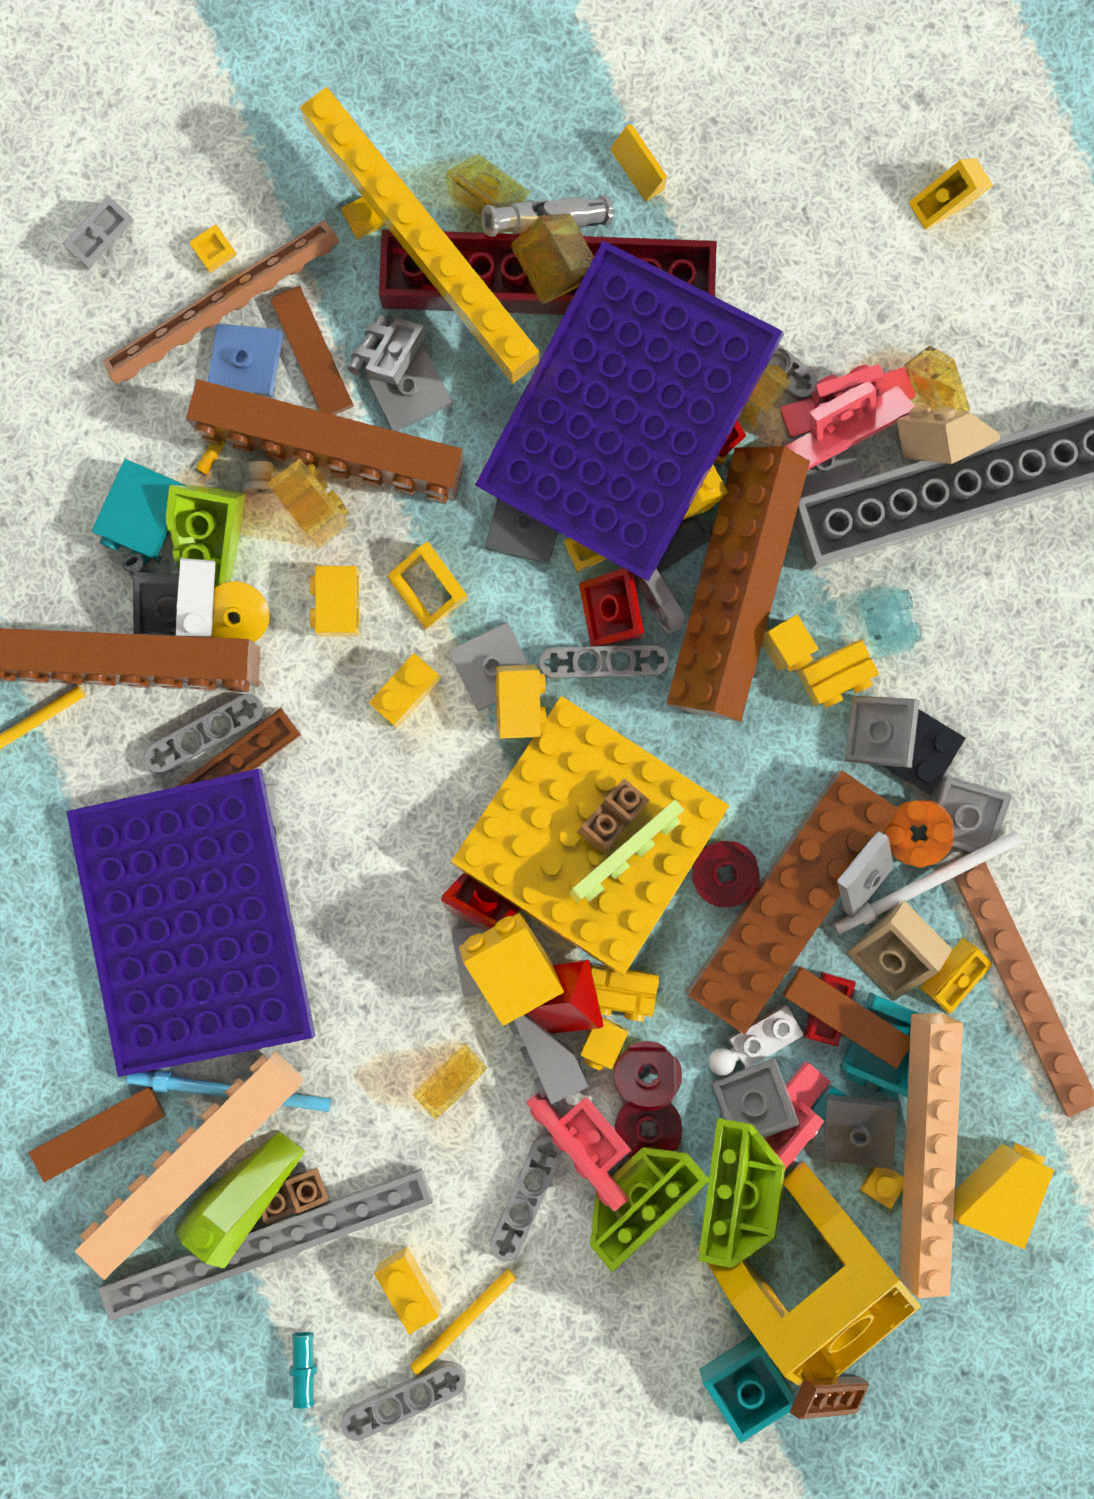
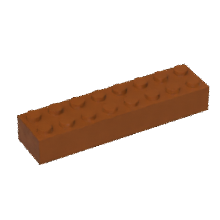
M196 379L186 415L187 421L204 442L220 445L221 441L233 444L234 449L248 454H252L253 450L265 452V457L278 462H285V458L298 461V466L316 471L318 467L330 469V474L344 479H349L350 475L363 478V483L374 487H381L382 483L395 486L394 490L404 495L413 496L414 492L427 494L428 500L439 504H446L447 500L455 501L464 467L462 448Z
M785 446L734 448L725 482L728 493L721 499L666 705L694 715L742 721L810 460Z
M0 628V681L16 682L17 676V679L28 680L31 683H49V677H51L53 681H61L62 684L82 685V681L85 679V682L95 683L98 686H116V680H119V683L128 684L129 687L149 688V682H154V685H159L166 689H182L183 683H188V686L195 687L196 690L215 691L216 685H222V688H228L229 691L249 692V686L259 687L261 647L249 639Z
M845 771L835 772L760 881L754 895L744 904L685 990V993L745 1035L839 898L840 893L837 880L875 833H878V831L884 832L899 809Z

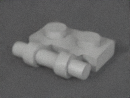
M378 315L375 322L370 323L364 332L366 337L361 346H356L351 354L352 361L348 366V370L354 375H359L362 368L366 367L365 370L368 377L397 386L426 337L427 332L424 325L395 317L390 327H387L390 323L389 320L383 315Z

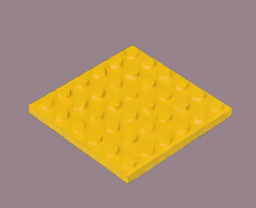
M561 696L546 718V727H541V737H534L451 860V864L623 976L730 805ZM625 778L649 799V802L602 855L579 835L577 831L622 779ZM674 800L681 805L684 811L677 816L680 823L666 836L662 831L652 838L655 845L642 857H639L637 853L633 854L626 861L630 867L615 880L609 875L600 884L605 889L590 902L585 897L578 903L575 902L569 895V892Z

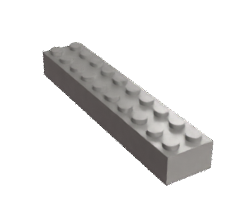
M1094 409L1000 437L999 441L953 464L921 461L800 498L794 522L810 571L1094 484Z

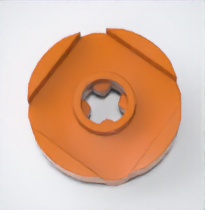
M917 799L898 806L899 810L886 827L884 835L889 837L892 854L901 862L918 868L941 861L949 853L954 843L953 821L947 810L931 800ZM913 825L918 828L925 825L928 828L925 833L929 837L927 841L922 839L915 841L912 838L914 832L911 828Z

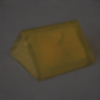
M479 153L449 169L446 173L448 194L480 218H482V210L485 205H492L495 208L509 207L511 203L524 202L531 192Z
M571 213L541 215L511 244V248L542 305L578 287L594 259Z

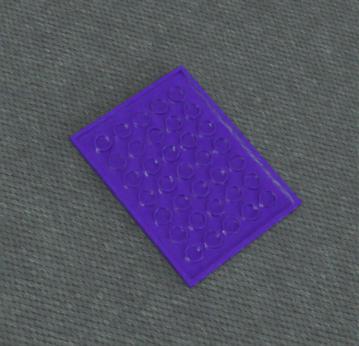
M603 241L475 486L649 581L783 338L784 332Z
M254 769L66 811L118 1077L311 1039L316 1036L262 769Z

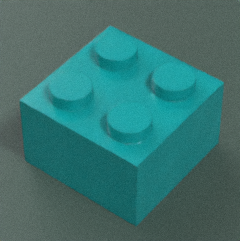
M754 1334L699 1369L704 1386L740 1444L789 1413L796 1398L785 1377Z

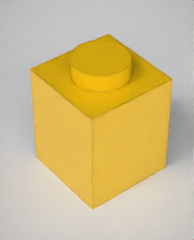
M602 1017L604 1027L589 1030L580 1049V1055L585 1057L584 1063L602 1071L603 1067L612 1070L628 1034L627 1028Z

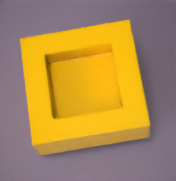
M363 197L341 207V211L356 240L386 226Z
M217 224L189 242L210 273L237 255Z
M571 538L563 541L577 573L607 560V558Z
M873 1167L861 1185L860 1190L891 1209L903 1190L904 1176L893 1169Z

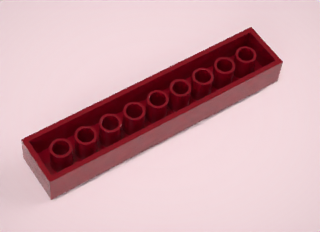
M381 229L379 298L382 308L454 311L389 229ZM443 231L508 313L564 315L603 241L715 296L717 241L497 233L496 236L489 237L485 233Z

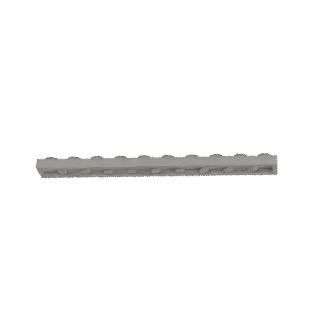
M420 1168L251 1230L225 1269L205 1264L190 1252L105 1283L98 1290L108 1319L112 1321L432 1204L433 1198L424 1172Z

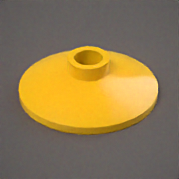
M229 581L214 588L211 636L213 638L249 639L252 642L260 639L265 633L270 619L269 606L262 593L252 585L240 581ZM230 612L238 613L240 621L232 622L228 614Z

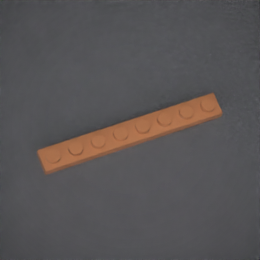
M324 220L104 359L102 362L109 376L116 385L121 381H128L134 378L139 370L149 363H156L162 360L168 351L178 345L187 344L194 338L196 333L206 327L210 328L217 325L223 316L233 310L245 307L250 299L259 293L272 290L278 281L289 274L292 275L300 272L305 267V264L312 259L328 254L333 246L339 243L336 234Z
M986 862L953 877L1065 1115L1071 1117L1093 1107L1094 1090Z

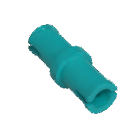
M313 1332L292 1334L293 1365L289 1367V1375L293 1376V1408L297 1409L310 1408L315 1405L314 1375L317 1373V1365L313 1363Z

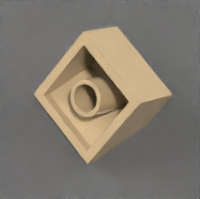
M920 405L909 410L910 414L897 419L903 458L953 464L1000 440L999 432L972 413L955 411L954 407L930 409L929 405Z
M904 900L887 912L847 951V954L895 1001L937 974L951 953L952 948Z

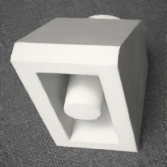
M180 559L176 636L211 637L215 561Z

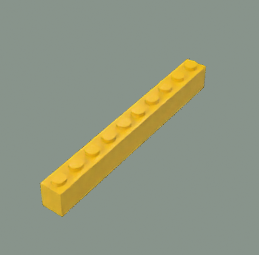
M326 86L301 105L300 110L307 128L511 383L514 384L539 363V350L329 88Z

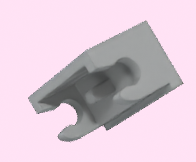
M107 195L64 241L63 245L74 258L76 257L90 270L94 266L93 264L120 235L134 223V219Z

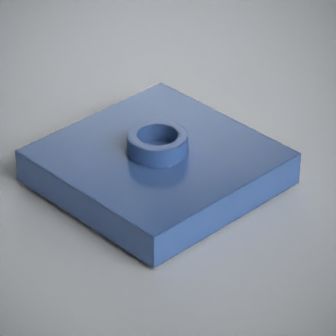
M218 323L208 382L273 398L283 332L280 329Z

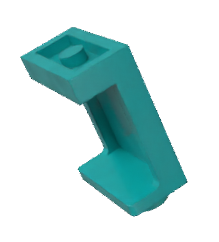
M124 459L91 532L101 537L100 544L112 550L118 551L121 546L130 550V554H140L147 565L150 559L160 563L163 557L159 555V552L169 532L166 524L169 486L186 485L128 459Z
M871 992L864 1008L909 1037L911 1014H921ZM850 1040L840 1068L848 1072L846 1078L862 1086H865L867 1081L879 1086L877 1090L879 1093L896 1100L899 1094L908 1098L910 1048L896 1069Z

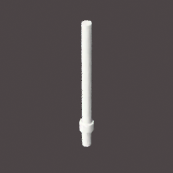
M1014 831L871 904L866 902L854 918L848 915L833 924L839 935L862 923L866 926L876 921V916L896 907L904 900L908 901L1021 844V837L1017 831Z

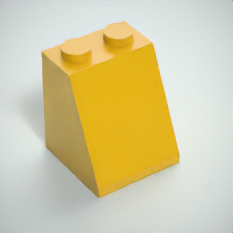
M520 913L513 917L508 916L499 920L495 927L482 934L478 933L470 936L464 944L459 946L463 963L502 1026L564 993L549 956Z
M1017 1142L1014 1143L1013 1148L1001 1144L955 1190L954 1219L960 1224L1025 1249L1054 1169L1044 1163L1046 1157L1035 1153V1150Z

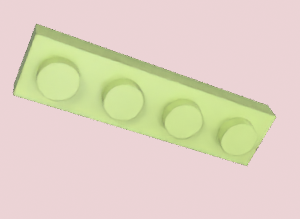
M674 800L569 892V895L575 902L578 903L584 897L590 902L605 889L600 884L609 875L615 880L630 867L626 861L633 854L637 853L639 857H642L655 845L652 838L662 831L666 836L680 823L677 816L684 811L681 805Z

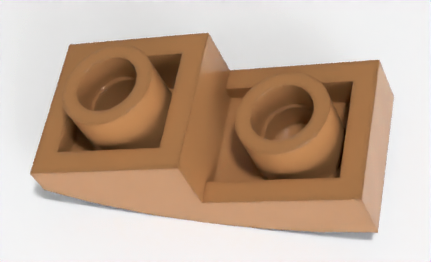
M623 778L580 827L577 833L603 855L649 802V799Z
M318 1168L300 1172L286 1179L262 1214L265 1225L296 1212L298 1214L329 1201Z

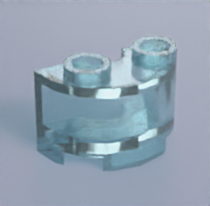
M895 587L858 597L863 619L868 628V638L874 660L911 651L914 649L915 642L921 641L922 636L919 624L912 620L910 609L913 608V600L908 589L901 591Z

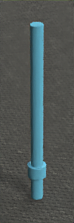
M156 1071L155 1074L141 1072L127 1076V1084L153 1087V1091L168 1093L169 1090L228 1098L224 1092L232 1085L171 1076V1072ZM293 1093L281 1106L329 1112L331 1098Z

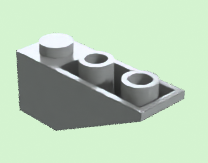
M527 1014L508 1023L513 1035L520 1034L525 1046L521 1047L520 1051L527 1066L534 1065L539 1077L535 1078L534 1082L541 1098L548 1096L550 1103L553 1104L589 1087L588 1081L572 1049L542 1028Z

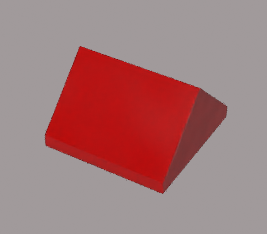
M622 568L579 583L591 647L642 639L644 630L632 572Z
M463 873L441 898L445 909L485 932L495 927L499 920L508 916L513 917L522 911L466 873Z
M589 959L554 964L553 967L564 993L526 1014L551 1034L604 1027Z

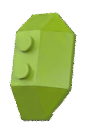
M717 1118L698 1261L733 1268L777 1236L785 1164L753 1124Z
M649 1147L641 1148L612 1176L629 1197L625 1204L614 1211L611 1207L603 1204L598 1198L597 1193H595L592 1234L590 1235L589 1245L609 1270L614 1272L694 1200L710 1179L688 1153Z

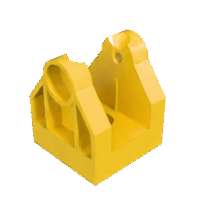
M804 1161L787 1174L783 1184L820 1231L821 1237L844 1267L789 1312L747 1259L741 1261L733 1268L707 1263L733 1307L783 1376L800 1387L804 1379L838 1377L922 1307Z

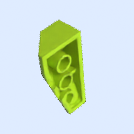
M169 486L166 524L168 531L170 530L174 547L172 553L174 562H177L178 572L180 571L181 558L215 561L214 588L222 583L231 581L242 528L246 493L216 487Z
M281 1131L277 1132L194 1200L175 1227L181 1244L205 1264L225 1269L306 1150Z

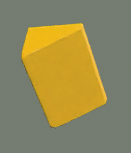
M628 124L610 150L644 201H648L665 190L667 175L634 126Z
M962 938L952 949L941 970L927 979L919 989L950 1015L991 968L993 963L975 945Z

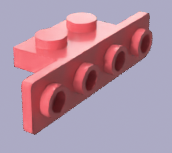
M865 364L852 369L849 374L838 378L836 375L824 377L816 384L811 397L781 407L780 413L789 437L793 438L811 432L810 412L818 405L829 402L844 394L851 387L859 386L867 381H870L875 387L876 397L898 386L909 400L914 399L915 391L906 368L902 367L883 373L880 364L872 367Z
M867 381L859 386L851 387L844 394L829 402L818 405L810 412L811 432L785 447L810 460L809 470L897 423V419L910 414L909 410L915 406L898 386L876 397L875 387L870 381Z
M805 1062L786 1084L800 1125L764 1138L785 1164V1169L794 1163L799 1152L809 1140L816 1136L819 1128L825 1122L810 1107L828 1087L830 1080L808 1062Z
M539 1093L531 1097L526 1102L531 1108V1115L538 1123L548 1129L552 1134L555 1145L570 1156L574 1161L576 1171L583 1178L591 1182L601 1202L611 1207L614 1211L625 1204L629 1197L608 1171L626 1156L631 1149L590 1099L585 1097L563 1117L547 1097L541 1098Z

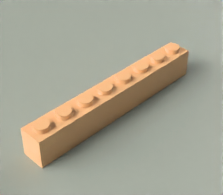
M944 1013L911 1014L899 1279L917 1298L950 1296L963 1023Z
M277 1051L269 1058L264 1054L260 1056L249 1068L253 1074L245 1082L238 1078L224 1092L228 1098L220 1106L214 1102L200 1116L204 1122L196 1130L190 1126L176 1140L180 1146L172 1154L165 1150L154 1161L152 1166L156 1169L148 1177L142 1173L128 1187L131 1194L124 1201L118 1197L103 1212L107 1218L100 1225L94 1221L79 1236L83 1242L75 1252L103 1280L301 1086L305 1079Z

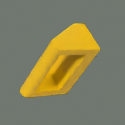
M428 541L418 547L387 575L389 581L425 630L468 600V596ZM422 560L425 561L451 597L432 615L402 576L403 573Z

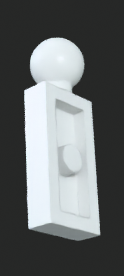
M783 1005L753 1022L745 1035L738 1031L727 1037L732 1048L729 1050L725 1048L714 1050L709 1056V1067L715 1074L721 1076L731 1073L738 1060H740L745 1069L749 1068L804 1036L789 1007Z

